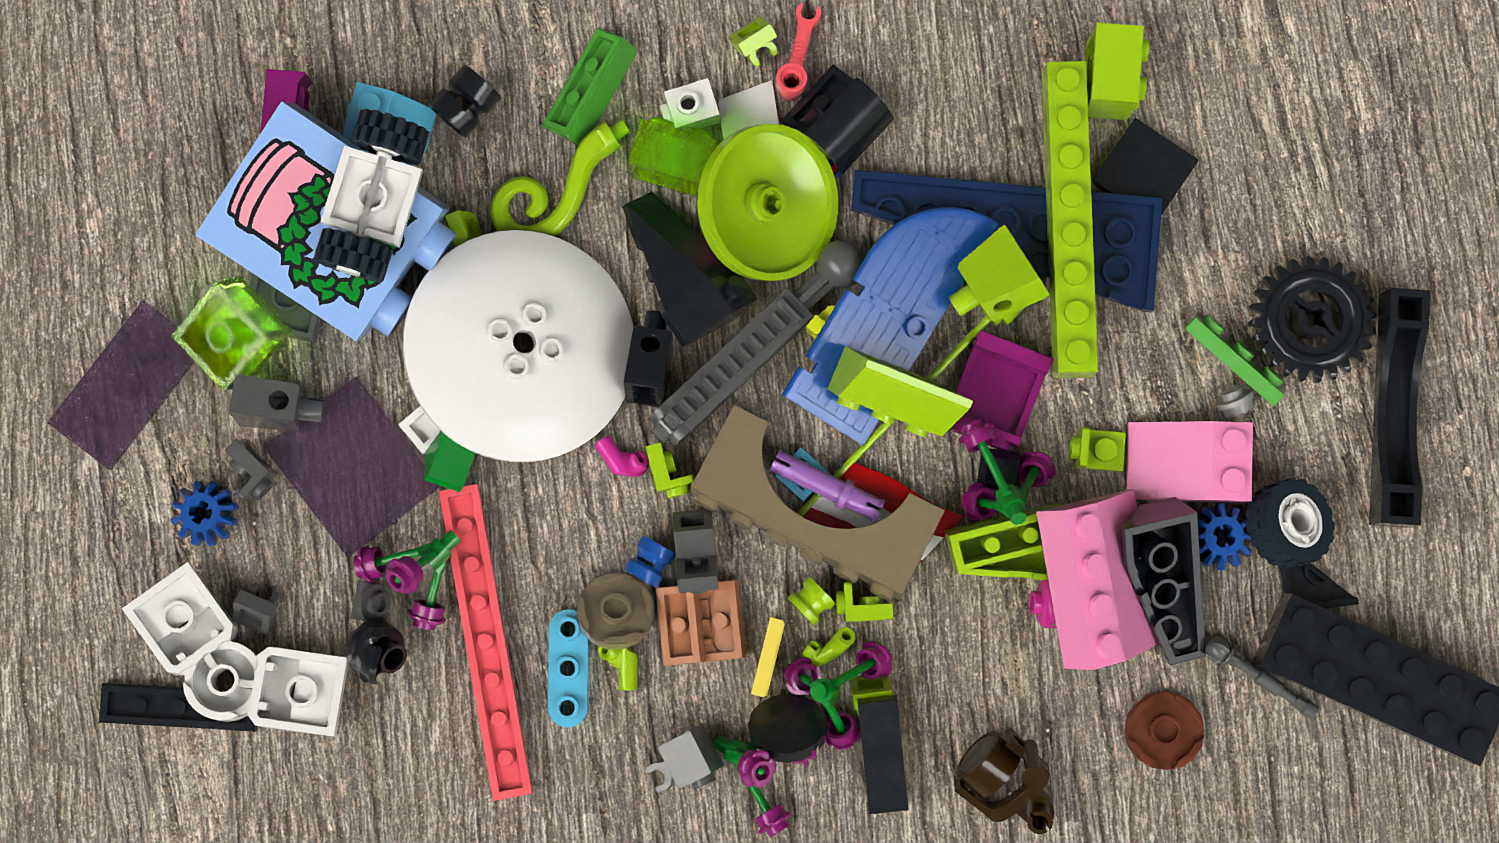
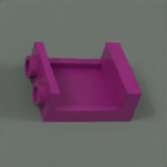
M980 330L956 388L958 393L971 399L973 403L971 408L950 430L963 435L962 428L974 420L983 419L985 423L990 422L995 425L993 432L997 439L989 446L1006 451L1009 450V447L1018 448L1053 358Z

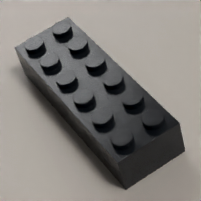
M1282 593L1251 663L1260 669L1474 765H1482L1499 726L1498 686L1294 594Z

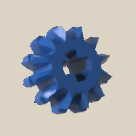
M195 481L193 493L186 488L180 490V494L185 501L184 503L173 501L172 508L181 510V515L171 518L172 524H184L178 532L180 538H186L191 535L192 545L200 546L203 540H205L208 546H215L217 542L216 534L223 539L230 537V533L225 528V525L236 526L238 524L236 518L229 517V512L238 510L239 506L237 503H226L232 495L229 489L219 492V483L210 481L205 488L203 482ZM200 508L212 511L210 519L198 516Z
M1223 503L1216 505L1215 513L1209 507L1202 508L1201 515L1204 521L1197 518L1200 554L1205 552L1201 565L1207 567L1214 559L1217 570H1225L1227 560L1233 567L1241 565L1238 553L1243 556H1249L1252 553V550L1243 544L1244 541L1251 540L1250 534H1244L1243 528L1248 525L1247 518L1239 522L1236 521L1240 515V509L1234 507L1227 514L1225 504ZM1225 529L1224 537L1228 542L1217 545L1218 537L1213 532Z

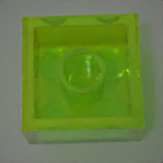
M652 117L651 121L641 118L628 160L632 179L698 198L700 178L706 162L717 147V140L711 138V133L699 128L690 127L687 132L673 128L674 123L664 118Z
M238 276L215 282L171 337L215 384L225 392L233 389L235 374L254 377L292 330Z

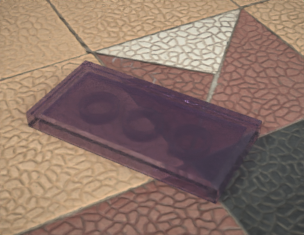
M142 300L47 423L107 469L112 470L206 347L146 301Z

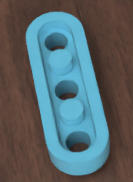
M570 609L558 612L550 622L548 712L554 723L568 728L580 724L586 718L589 700V639L580 629L577 622V611ZM567 621L574 623L576 627L575 633L570 637L565 636L561 630L562 625ZM565 661H571L575 665V672L571 676H566L561 671V665ZM565 700H570L575 706V710L571 715H565L561 712L560 707Z

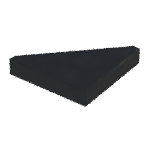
M1311 563L1282 569L1278 566L1282 593L1297 595L1325 609L1359 604L1357 597L1352 596Z

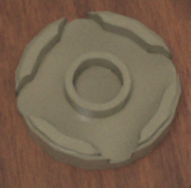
M623 572L605 573L593 578L586 585L582 593H580L577 600V622L582 633L593 644L606 649H625L639 643L648 634L654 621V600L648 587L642 582L640 583L633 579L631 575Z

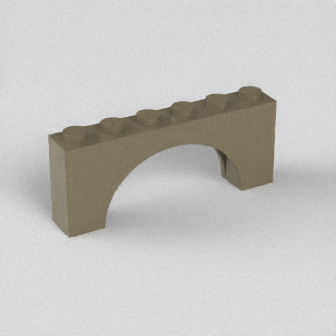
M734 405L691 485V493L696 496L695 502L712 512H715L717 508L731 514L729 519L745 529L750 530L753 525L765 531L764 537L778 546L785 547L787 543L801 550L799 553L801 557L814 564L820 565L824 561L836 567L834 573L852 583H856L857 579L871 585L870 591L885 600L891 601L892 597L901 600L945 510L909 493L905 501L895 512L887 518L866 527L839 529L809 521L791 510L779 498L766 476L762 452L766 436L769 432V422Z

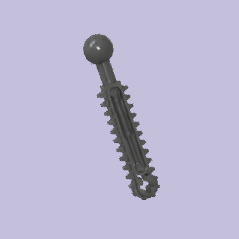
M837 240L826 245L818 257V271L794 294L788 288L783 290L674 394L660 405L648 420L654 425L650 430L651 433L661 444L664 445L667 441L674 447L681 444L812 320L813 315L809 310L834 287L842 289L855 285L857 282L852 278L865 258L861 248L847 240Z

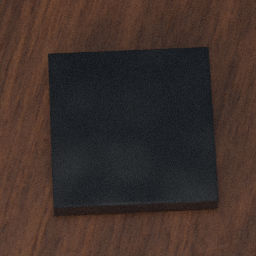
M1134 118L1091 183L1106 193L1163 198L1162 215L1199 160L1137 118Z

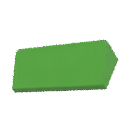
M597 28L541 126L578 146L583 138L597 125L635 58L637 49L625 38Z

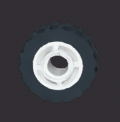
M1289 478L1264 486V488L1255 492V497L1249 502V510L1246 511L1247 533L1249 532L1250 541L1253 547L1255 546L1258 550L1260 557L1265 558L1272 566L1277 565L1282 569L1295 568L1318 561L1322 558V555L1327 554L1329 551V545L1333 543L1334 539L1333 529H1335V523L1332 520L1333 513L1331 507L1329 508L1326 502L1327 499L1323 494H1320L1316 486L1308 484L1303 479Z

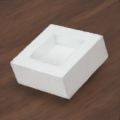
M421 406L398 424L422 454H425L427 448L440 432V429L429 419Z

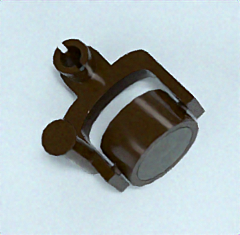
M1011 727L1005 731V739L996 731H991L976 740L965 752L957 766V775L954 777L955 792L981 811L991 821L1002 822L1017 813L1027 822L1030 831L1035 834L1046 833V826L1049 829L1052 828L1055 811L1053 800L1042 790L1049 781L1050 773L1048 764L1039 756L1037 743L1031 739L1024 741ZM1021 757L1024 761V771L1021 776L1023 784L1012 794L999 801H988L985 797L995 793L1009 780L1015 772Z

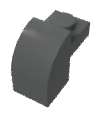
M702 509L673 512V534L679 593L701 594L708 590L718 589L719 580L712 511Z

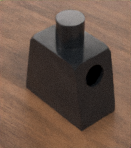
M647 311L644 327H633L623 382L626 403L659 407L666 401L673 354V332L667 330V323L661 316L660 311Z

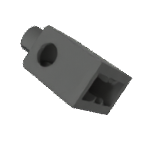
M235 374L229 413L239 426L300 432L302 420L323 422L326 401L324 399L306 397V393L301 385L297 383ZM289 402L286 408L277 410L282 403Z

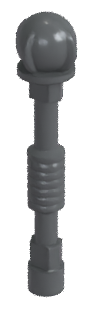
M1218 636L1207 642L1205 651L1212 662L1220 663L1221 666L1229 664L1232 667H1237L1252 677L1254 683L1275 697L1281 696L1309 719H1312L1318 712L1319 706L1300 695H1295L1284 687L1283 682L1271 676L1263 669L1259 671L1242 660V657L1235 653L1236 647L1230 646L1226 638Z

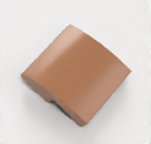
M739 580L718 582V589L708 590L701 594L679 593L678 586L656 588L663 666L747 658Z

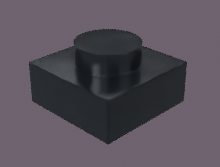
M990 449L1006 483L1016 486L1020 452ZM981 453L977 483H982L984 487L986 486L997 491L999 487Z

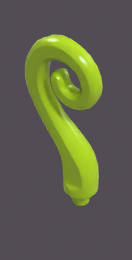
M620 120L611 127L606 122H603L583 138L574 152L561 200L551 215L543 221L529 226L518 224L510 215L509 203L517 193H527L531 197V202L526 208V215L532 219L537 218L544 213L548 206V195L545 187L536 179L527 176L514 177L504 182L497 189L490 205L491 220L496 231H533L554 237L561 233L577 213L596 165L619 149L621 145L618 140L630 133L624 121Z

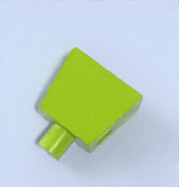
M1003 225L958 264L957 268L967 282V285L948 298L960 316L981 305L991 321H996L1050 296L1007 227Z

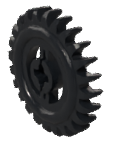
M1306 256L1303 260V267L1295 259H1291L1288 262L1289 272L1282 266H1276L1274 273L1277 279L1270 276L1262 278V282L1269 290L1256 289L1253 292L1254 296L1258 297L1262 303H1254L1248 307L1250 311L1259 314V317L1250 320L1247 325L1260 328L1261 332L1254 335L1251 341L1265 342V346L1258 352V355L1263 356L1269 353L1274 355L1269 364L1270 368H1274L1281 362L1285 364L1282 373L1283 377L1289 376L1297 369L1298 382H1303L1309 372H1311L1313 382L1319 383L1322 380L1324 371L1330 380H1335L1338 374L1337 366L1344 373L1351 372L1349 359L1356 363L1363 361V356L1358 348L1368 350L1372 347L1371 343L1364 336L1376 333V329L1367 324V321L1376 318L1377 314L1366 310V306L1371 304L1374 299L1361 296V293L1366 288V284H1353L1356 276L1354 271L1345 276L1342 275L1343 265L1341 262H1338L1332 269H1329V262L1326 257L1321 258L1318 265L1315 266L1312 257ZM1312 291L1322 293L1331 298L1339 310L1341 317L1340 329L1338 330L1332 325L1333 315L1331 309L1325 303L1315 300L1306 303L1298 294ZM1288 308L1293 312L1290 326L1296 336L1307 340L1321 336L1328 344L1320 347H1311L1296 341L1287 328L1285 321L1286 309ZM1312 313L1316 319L1313 322L1314 326L1310 328L1305 323L1308 321L1307 315Z

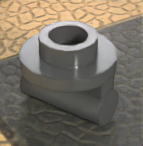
M358 580L350 618L361 621L383 619L390 604V596L387 589L380 584Z

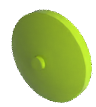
M779 124L745 127L725 138L715 148L705 164L699 182L697 199L701 229L716 257L733 272L749 279L761 281L789 279L810 268L818 260L823 248L830 243L837 223L839 204L836 180L825 155L805 134L791 127Z

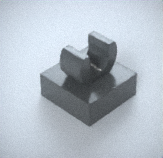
M254 583L250 587L249 592L240 589L234 599L233 621L268 636L275 625L279 592L274 591L269 599H262L258 597L260 584Z

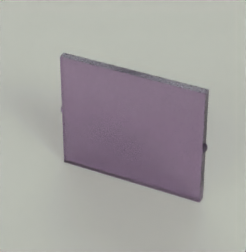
M358 377L352 379L325 400V415L322 423L302 420L300 432L285 431L264 447L348 558L390 525L397 524L399 518L441 487L424 480V463Z

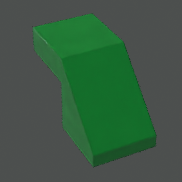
M440 430L439 434L425 451L424 480L460 492L464 487L475 452L457 444Z

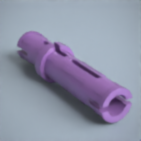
M781 449L778 451L769 470L771 473L780 475L835 502V507L841 510L843 507H846L874 523L885 503L884 499H880L855 487L854 481L847 479L845 482L783 452Z

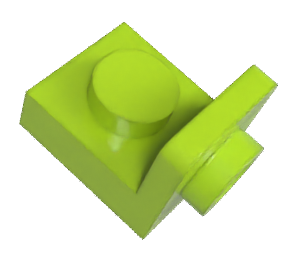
M1089 427L1078 429L1077 436H1071L1069 445V458L1075 459V469L1123 472L1126 433L1090 430Z
M661 442L645 446L658 494L666 493L668 499L689 494V486L692 485L695 479L694 475L671 480L670 474L677 472L672 451H664Z
M844 582L843 591H836L837 615L844 614L845 622L894 619L893 603L884 604L883 598L879 596L861 597L860 605L853 606L852 582Z

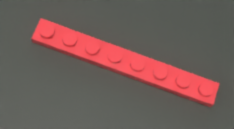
M478 484L464 486L460 492L451 489L439 491L446 533L452 530L461 540L450 551L452 554L450 559L493 801L532 794L533 787L480 488Z

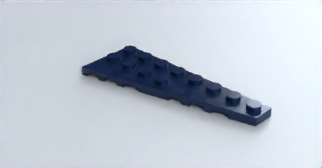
M855 170L851 211L891 225H895L915 213L933 208L957 207L977 211L998 222L995 231L1005 225L1037 275L1049 279L1046 187ZM1091 192L1095 295L1142 312H1153L1163 198Z

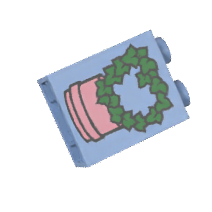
M281 101L195 235L353 340L358 341L367 336L372 328L389 337L407 313L413 298L399 289L401 283L415 262L428 271L432 270L436 263L446 254L457 233L442 224L445 215L448 214L451 207L420 186L418 187L400 248L378 242L381 243L380 245H385L393 250L383 282L364 280L316 263L313 258L322 229L331 228L335 230V228L322 225L320 221L343 148L348 146L364 152L367 151L353 145L348 138L296 103Z

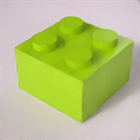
M1096 23L1086 42L1085 51L1088 118L1127 121L1134 109L1138 110L1140 100L1144 101L1147 78L1141 77L1142 62H1147L1149 54V39H1143L1144 26Z

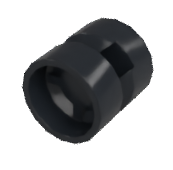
M463 65L450 79L451 88L449 90L441 89L428 105L453 130L467 138L480 123L478 115L480 113L488 114L499 102L501 96L479 74L467 65ZM459 96L471 106L466 112L455 103Z

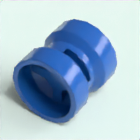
M642 535L637 544L638 552L636 556L628 560L624 570L658 588L663 579V569L665 566L671 565L676 554ZM646 559L655 565L652 568L651 566L645 564L643 561Z

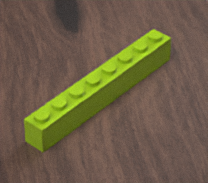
M1086 61L1047 62L1042 72L1051 347L1053 358L1052 375L1053 378H1091L1098 372Z

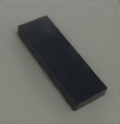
M897 695L857 699L869 814L908 810Z

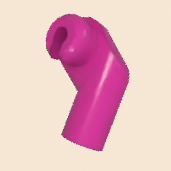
M610 435L599 440L594 445L613 474L636 478L647 472L650 462L646 453L642 451H637L636 453L621 452Z

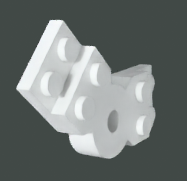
M186 562L122 608L164 669L173 675L185 676L183 690L186 699L201 715L223 722L236 721L249 716L254 725L259 727L336 737L348 669L347 658L270 646L257 655L251 649L236 643L237 625L189 562ZM224 671H231L235 678L232 688L228 691L220 692L216 685L218 676Z

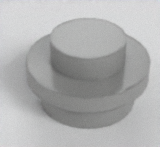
M1242 385L1233 386L1220 393L1221 399L1215 403L1217 410L1223 411L1225 418L1236 417L1254 407L1252 401L1254 393L1252 389H1243Z

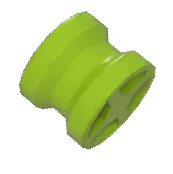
M810 576L804 581V587L798 593H792L787 598L813 626L819 621V615L824 610H831L836 605L830 596Z

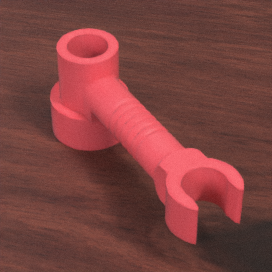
M802 2L796 9V22L798 25L789 63L781 66L776 75V87L780 96L786 101L797 100L806 88L807 73L803 66L813 28L820 22L821 9L819 6L817 7L815 17L812 19H805L801 15ZM788 83H793V84H795L796 86H795V87H788V86H786V84H788Z

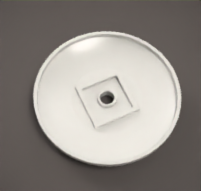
M523 230L498 231L473 238L455 247L444 255L434 268L425 275L413 295L404 322V366L411 389L421 408L429 419L454 442L472 452L495 460L508 462L543 461L561 456L585 444L597 435L618 411L625 399L623 382L633 332V323L625 299L616 283L601 265L587 253L569 242L544 233ZM526 333L531 336L534 343L531 352L521 353L515 349L513 345L515 334Z

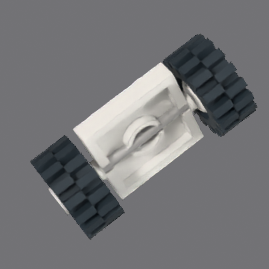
M369 109L360 110L350 142L362 150H368L369 153L348 146L343 148L320 221L322 225L335 228V230L331 228L322 229L313 258L316 263L364 280L384 281L393 250L385 245H380L381 243L378 242L400 248L423 174L421 168L411 165H419L421 163L430 133L426 128L417 126V123L408 122L405 118L394 117L390 113L385 112L383 114L378 110L371 111Z

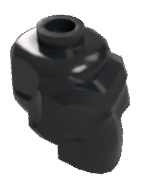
M384 619L368 620L350 633L346 657L347 664L358 674L364 683L377 684L376 677L384 672L388 674L394 673L404 665L407 658L405 639L397 628Z

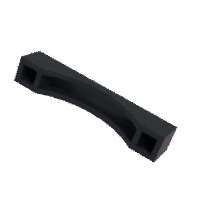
M1390 288L1379 294L1369 525L1401 528L1421 526L1422 481L1417 452V402L1421 364L1429 331L1431 290Z

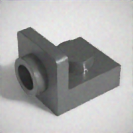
M235 439L225 449L233 458L229 464L244 478H247L249 475L252 476L237 492V495L246 501H251L253 498L259 500L273 487L274 484L271 480L278 473L245 441Z

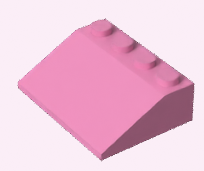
M1134 489L1036 511L1063 666L1066 669H1099L1124 662L1159 644L1123 562L1121 526L1137 509Z

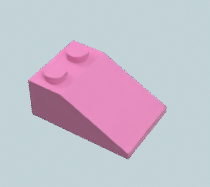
M1223 421L1128 422L1126 490L1134 489L1136 500L1160 501L1176 497L1181 502L1244 504L1252 501L1253 423Z

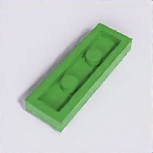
M1197 313L1190 320L1185 329L1273 407L1284 397L1285 389L1281 386L1284 383L1282 377L1269 366L1261 369L1251 360L1255 356L1254 353L1242 342L1237 340L1233 344L1222 334L1225 328L1209 314L1203 318Z

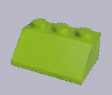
M845 346L827 388L838 396L836 403L858 411L860 405L873 410L871 413L872 417L891 425L894 419L907 423L905 430L927 438L929 432L942 437L971 408L973 403L971 399L946 385L848 346Z

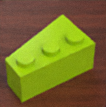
M1054 502L1024 510L1027 518L1025 522L1019 525L1013 524L1009 517L1003 515L944 530L953 569L958 574L1020 577L1032 578L1034 580L1048 579L1036 511L1062 505Z

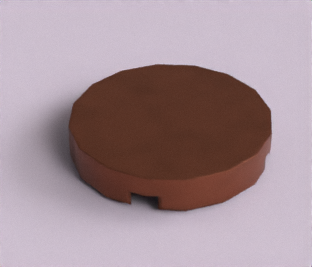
M1165 691L1147 694L1133 705L1126 718L1124 732L1127 745L1136 759L1151 768L1170 770L1185 766L1196 757L1203 746L1204 740L1202 715L1193 702L1180 694Z

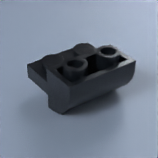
M834 64L782 118L785 126L805 134L825 155L829 164L841 174L846 172L894 120L888 107L871 88L858 77L855 80Z

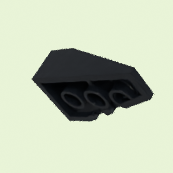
M653 192L630 201L622 207L636 247L644 252L649 268L645 272L649 283H655L661 299L657 303L660 314L682 347L734 321L758 299L745 279L726 267L713 253L707 241Z
M1176 497L1139 505L1121 526L1123 562L1167 663L1174 665L1205 657L1197 512Z

